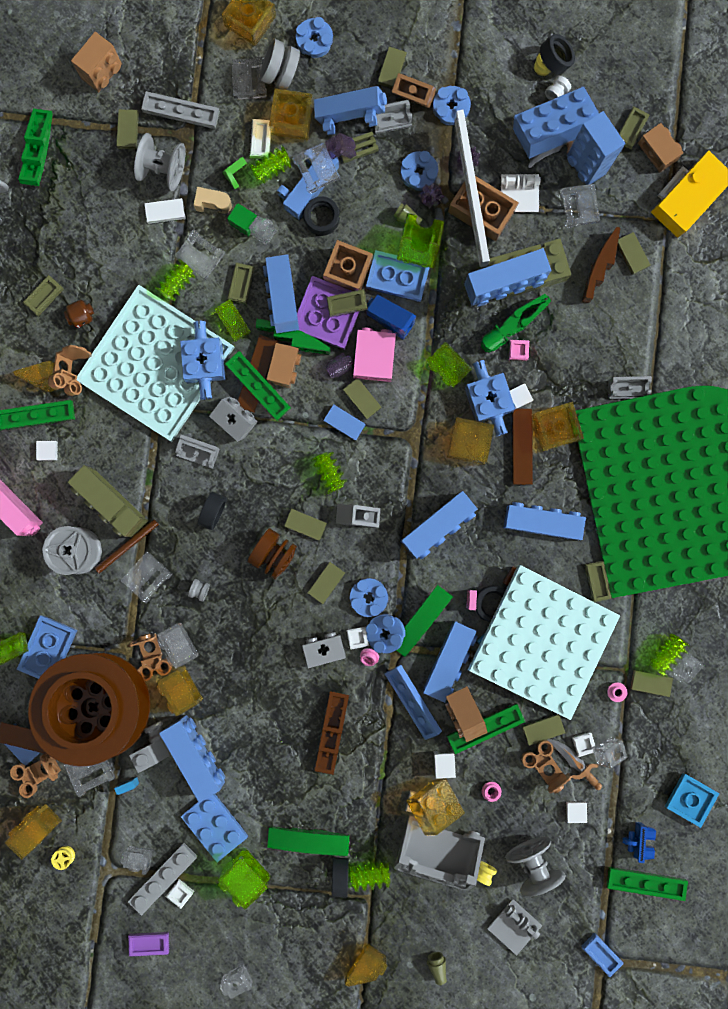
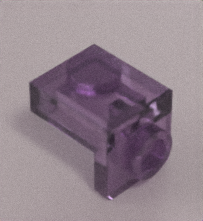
M342 133L325 142L331 159L341 155L350 159L357 156L354 140Z

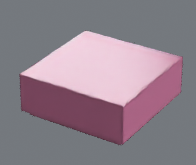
M510 340L509 360L527 361L529 358V341Z
M468 590L466 608L468 610H476L477 591Z

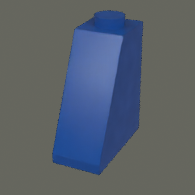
M377 295L375 299L371 298L367 303L366 315L388 330H391L392 333H396L402 340L405 339L415 324L416 315L380 295Z

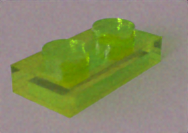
M231 299L214 309L234 342L251 333Z
M19 632L0 642V665L28 652L25 633Z

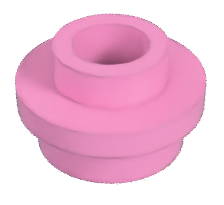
M363 649L360 653V660L366 666H374L379 660L378 653L373 649Z
M615 682L608 687L607 694L612 701L621 702L627 696V689L623 684ZM617 689L621 691L619 696L615 695Z
M487 782L482 787V795L487 801L494 802L500 798L501 788L496 782ZM490 788L495 789V792L493 794L488 793V790Z

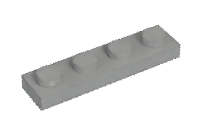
M147 91L145 92L141 108L143 113L216 129L220 113L219 108Z
M183 843L128 900V903L142 916L197 858V855Z

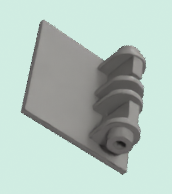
M512 899L487 929L517 956L531 938L537 939L540 933L538 930L542 925Z

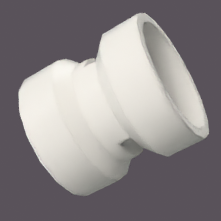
M558 75L553 80V85L546 89L545 95L549 100H553L567 94L571 89V84L565 77Z

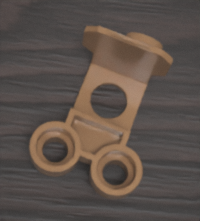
M68 345L63 347L62 351L56 352L53 375L49 377L48 385L55 390L64 388V392L69 396L79 395L82 392V386L77 381V375L71 373L72 362L77 359L92 357L91 352L75 345ZM60 361L66 363V371L59 368Z
M156 633L139 636L138 639L127 645L132 647L139 644L143 660L141 661L142 666L138 671L145 681L151 679L154 675V670L162 676L167 675L172 670L171 661L162 659V651ZM150 641L155 644L153 652L145 650L144 645L146 642ZM162 663H166L168 668L163 669ZM148 669L150 673L146 675L143 670Z
M542 740L537 744L538 752L536 754L531 751L523 753L521 761L527 768L535 767L548 784L547 791L550 794H556L564 788L563 785L570 781L572 776L569 773L564 774L551 757L553 745L548 740ZM547 744V749L541 750V746ZM527 756H532V760L530 762H526L525 759ZM546 765L554 767L553 775L547 776L544 774L543 769Z
M45 753L40 756V761L29 767L22 763L16 764L11 768L10 776L16 781L22 780L23 784L19 787V793L24 798H30L36 793L37 784L47 778L54 781L58 778V773L61 769L56 760ZM41 765H43L46 773L41 771ZM18 768L23 769V774L18 772ZM27 785L32 787V791H28Z

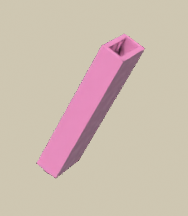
M0 480V519L18 536L35 535L40 530L39 526L43 522Z

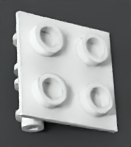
M501 174V192L519 202L515 212H539V174Z

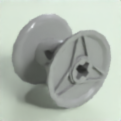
M145 133L139 142L134 162L136 180L142 181L147 176L149 170H154L156 174H167V186L170 191H174L181 180L186 156L184 143L177 144L172 154L169 155L164 150L155 151L151 134Z
M71 526L58 527L50 532L44 541L42 549L43 558L47 566L55 573L62 575H78L91 571L100 561L102 554L101 542L96 534L86 528Z
M548 837L527 840L512 848L505 856L506 860L510 863L523 862L525 866L523 870L529 875V879L520 888L522 896L532 897L553 890L565 880L566 875L563 871L557 869L547 870V861L541 856L550 847L551 840Z

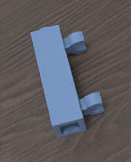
M378 86L315 99V119L323 125V131H327V135L335 134L334 123L365 117V123H369V127L377 126L376 114L385 113V105L387 104L386 94Z
M308 149L304 156L305 160L312 165L292 192L283 185L277 190L279 192L278 195L285 200L283 202L284 210L296 219L300 220L302 218L307 203L320 194L338 170L339 160L333 152L329 151L328 153L323 149L319 156H317Z

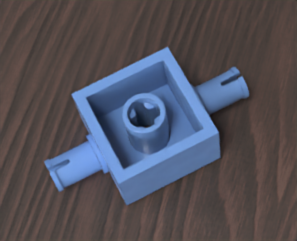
M198 321L193 322L195 339L180 341L183 380L187 384L199 383L201 400H206V398L212 399L210 382L225 380L222 341L219 337L207 338L206 322L200 321L199 324ZM205 357L206 360H204V364H201L199 361H201L202 358Z
M481 360L480 362L473 363L478 380L467 384L465 391L476 424L487 420L492 421L497 437L508 433L502 417L512 413L515 410V406L504 373L492 377L489 376L485 361ZM488 395L494 398L492 402L486 400Z

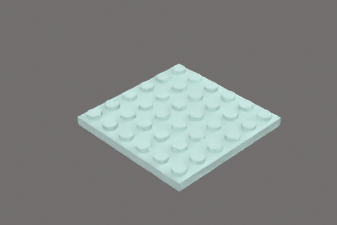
M138 285L92 353V357L88 359L78 374L77 381L173 442L200 401L199 383L187 384L183 380L180 341L195 339L193 325L195 321ZM206 328L207 338L219 337ZM219 337L222 341L225 363L235 347ZM203 357L202 360L199 362L201 364H204V360H206V358Z
M518 565L468 670L571 720L620 615Z

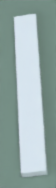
M458 110L455 114L454 122L479 266L487 267L490 259L464 110Z

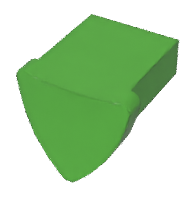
M243 157L222 172L234 190L239 185L233 174L247 164Z

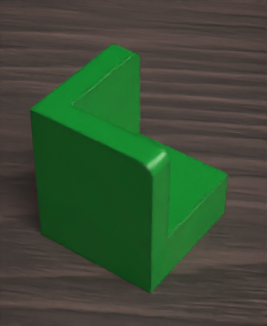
M236 204L227 218L229 225L248 237L259 222L256 214L240 204Z

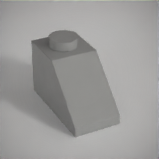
M337 504L336 523L379 527L381 508Z
M161 738L154 743H149L135 750L129 756L139 773L169 757L171 753Z

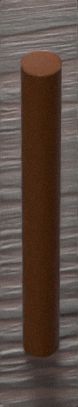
M153 519L97 565L95 570L100 574L155 529L159 523Z

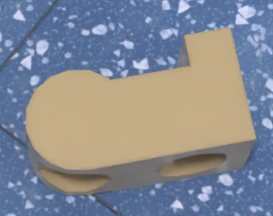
M197 187L194 200L196 211L204 212V208H210L225 214L231 210L232 203L227 193Z

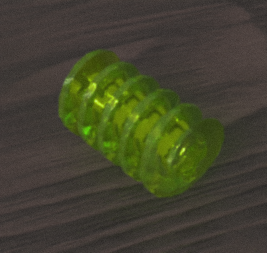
M282 145L281 151L278 148L274 149L275 155L272 152H268V158L263 155L261 157L262 163L256 159L255 166L252 163L249 164L257 181L260 180L265 184V177L272 180V172L278 176L277 169L285 172L284 165L291 168L290 158Z
M178 259L180 265L176 263L173 265L176 271L170 269L168 271L170 276L164 275L166 283L159 281L158 283L161 288L154 287L163 297L174 302L176 299L173 295H181L178 289H186L183 283L190 284L188 277L196 278L193 270L181 259Z
M325 452L311 460L316 461L313 465L315 468L320 467L317 474H324L320 480L327 481L324 484V488H330L327 494L342 489L348 481L347 479H341L344 472H337L341 466H334L337 458H330L334 452Z
M672 633L669 635L671 641L665 639L664 643L666 646L661 645L659 647L661 652L656 651L654 653L657 659L651 657L652 665L649 664L666 678H668V675L665 671L672 672L673 669L670 665L677 666L678 663L675 659L682 660L683 657L680 653L687 654L685 646L690 647L680 637Z
M380 862L379 869H377L375 863H372L371 870L365 864L363 871H361L358 865L356 872L353 871L351 866L349 867L351 887L354 888L355 892L359 891L360 886L363 891H366L367 885L370 886L371 890H374L375 884H377L379 889H382L383 883H385L387 888L390 887L391 880L388 862L386 868Z

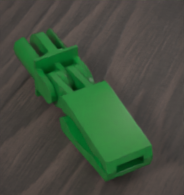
M543 294L517 309L503 323L500 329L496 325L484 335L481 341L482 349L489 353L506 344L508 341L506 337H511L524 330L551 302L549 296ZM537 308L532 316L520 320L524 312Z

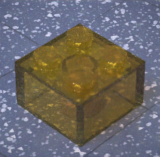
M231 0L222 13L224 26L254 46L257 45L276 17L275 5L269 0Z
M275 89L269 122L271 135L308 140L313 110V95L310 93Z
M573 402L539 411L532 415L543 452L584 439Z
M456 417L447 457L485 465L488 460L494 425Z
M185 666L157 681L159 684L157 686L158 691L162 696L165 695L169 711L172 714L175 713L176 716L191 709L203 700Z
M446 778L433 780L406 800L425 836L438 835L465 814Z
M46 804L41 808L37 806L8 834L10 838L5 844L22 860L62 820Z

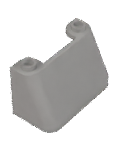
M413 814L407 819L394 869L468 891L475 887L477 883L485 838L474 831L461 835L427 825L423 816Z

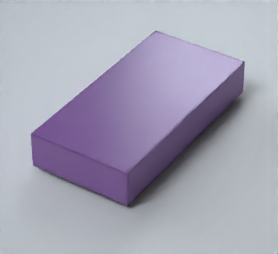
M169 932L129 934V956L169 954Z

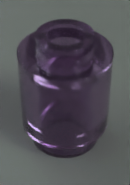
M341 353L328 361L325 368L332 379L338 378L352 370L351 365L354 362L349 354Z

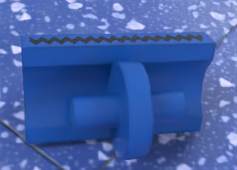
M636 822L635 832L629 831V837H623L622 842L628 845V851L633 852V857L638 859V863H644L645 859H654L655 850L652 846H646V840H655L656 830L645 826L642 822Z

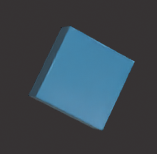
M135 777L118 784L114 788L116 794L120 795L136 788L139 784L138 778Z

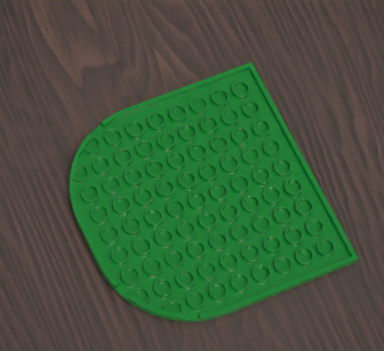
M692 386L572 411V419L611 598L728 576V389L715 386Z

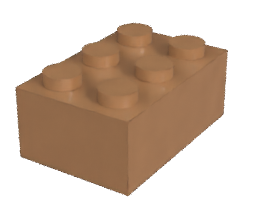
M475 176L485 235L497 241L516 211L519 202ZM464 182L451 202L448 213L473 227Z

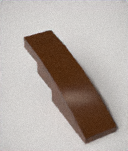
M616 227L609 236L592 265L582 297L583 303L591 302L595 286H600L604 282L606 269L610 270L615 263L620 227Z
M330 691L314 772L334 775L349 695Z

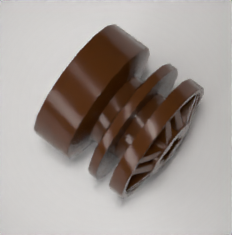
M269 528L253 549L247 562L258 569L266 563L267 567L264 573L268 574L274 568L275 570L271 578L276 580L291 563L297 546L292 544L288 550L285 549L289 543L287 539L281 545L277 544L280 535Z

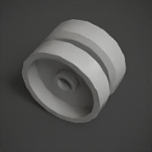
M273 39L265 54L259 80L267 84L274 81L276 88L286 91L294 77L300 57V50L292 46L287 47L285 50L283 42Z

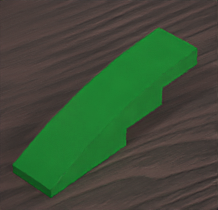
M33 108L24 136L26 144L21 157L23 165L18 178L20 184L39 186L48 151L52 111Z
M256 319L257 330L274 332L275 340L292 342L291 346L298 348L299 351L330 355V347L300 330L276 333L275 326H271L270 321Z
M436 585L427 599L424 600L405 624V638L401 647L396 651L406 657L453 596L439 585Z
M271 826L268 832L267 848L310 854L348 856L350 835L317 829L310 831L299 828L286 829Z

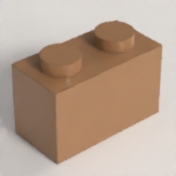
M398 73L392 89V93L395 96L429 109L436 92L434 86Z
M662 123L644 134L638 142L659 172L672 165L683 154L680 144L674 141L670 131Z
M279 343L275 344L267 376L268 383L287 388L291 387V383L295 384L297 373L294 371L296 365H300L302 356L299 354L298 348Z

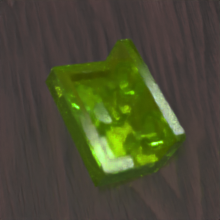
M447 342L443 343L426 360L429 363V368L435 373L438 372L442 376V381L452 387L456 386L472 370Z

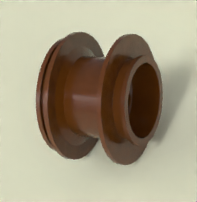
M107 653L69 656L50 666L36 682L30 696L28 708L30 728L39 746L55 760L72 766L96 765L125 752L140 738L149 719L150 695L146 682L140 672L121 657ZM96 683L102 686L100 693L95 691ZM78 688L81 689L83 693L81 699L77 698L76 691ZM94 703H98V704H99V705L97 706L98 710H94V708H95V704H94ZM73 708L78 712L76 719L71 715ZM106 715L110 717L108 726L104 723ZM87 722L92 724L91 732H88L85 728Z

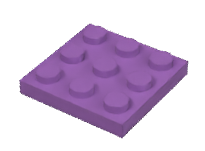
M312 276L297 313L299 330L317 340L345 350L360 311L330 317L327 297L353 291Z

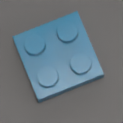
M682 773L665 807L701 828L719 793L689 775Z

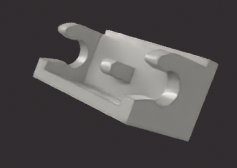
M409 100L386 104L385 113L376 114L377 126H374L375 134L412 127V113L410 114Z
M652 376L611 378L608 380L609 399H633L650 395L649 384L652 382Z
M180 435L175 453H177L176 456L213 469L220 449L216 446Z

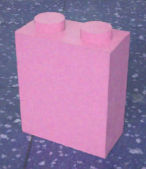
M371 328L358 330L354 379L391 382L396 333L386 329L381 330V332L373 331Z

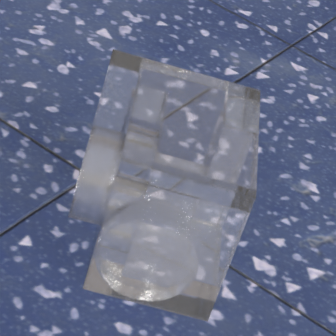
M257 216L249 226L251 235L265 245L269 243L277 232V229L273 227V223L266 217L261 218Z
M683 652L669 670L674 673L673 677L680 683H690L705 666L690 653ZM689 666L690 669L686 673L685 668Z
M610 738L599 746L592 747L597 764L600 766L613 768L627 758L625 746L620 739Z
M129 846L121 856L123 868H128L132 872L142 870V874L146 875L150 869L153 849Z
M242 964L223 975L220 988L223 995H228L230 999L246 990H251L253 980L245 965Z

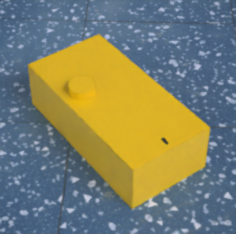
M710 151L706 152L657 204L651 213L678 238L696 222L728 186V168Z

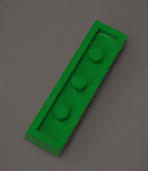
M240 351L225 363L276 421L291 409Z
M67 400L0 410V431L75 420L73 401Z
M515 703L483 718L488 733L467 743L464 737H459L457 731L446 735L454 753L458 754L524 723L525 719L518 704Z
M609 867L606 883L608 889L681 901L686 900L688 886L686 879Z

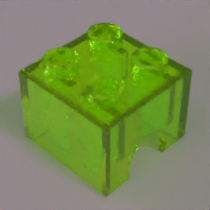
M407 213L397 260L404 263L421 265L425 268H434L444 221L434 219L430 227L424 228L417 224V215Z
M243 848L223 868L218 879V885L223 892H229L233 903L237 907H242L246 910L267 890V882L270 880L271 875L246 848Z

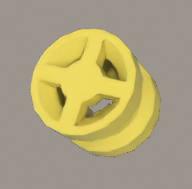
M539 53L534 64V70L538 75L546 76L551 71L545 66Z
M69 846L60 847L52 855L51 863L53 867L58 870L66 869L75 859L74 850Z
M481 861L477 881L490 886L492 883L491 878L493 875H496L497 870L493 866Z

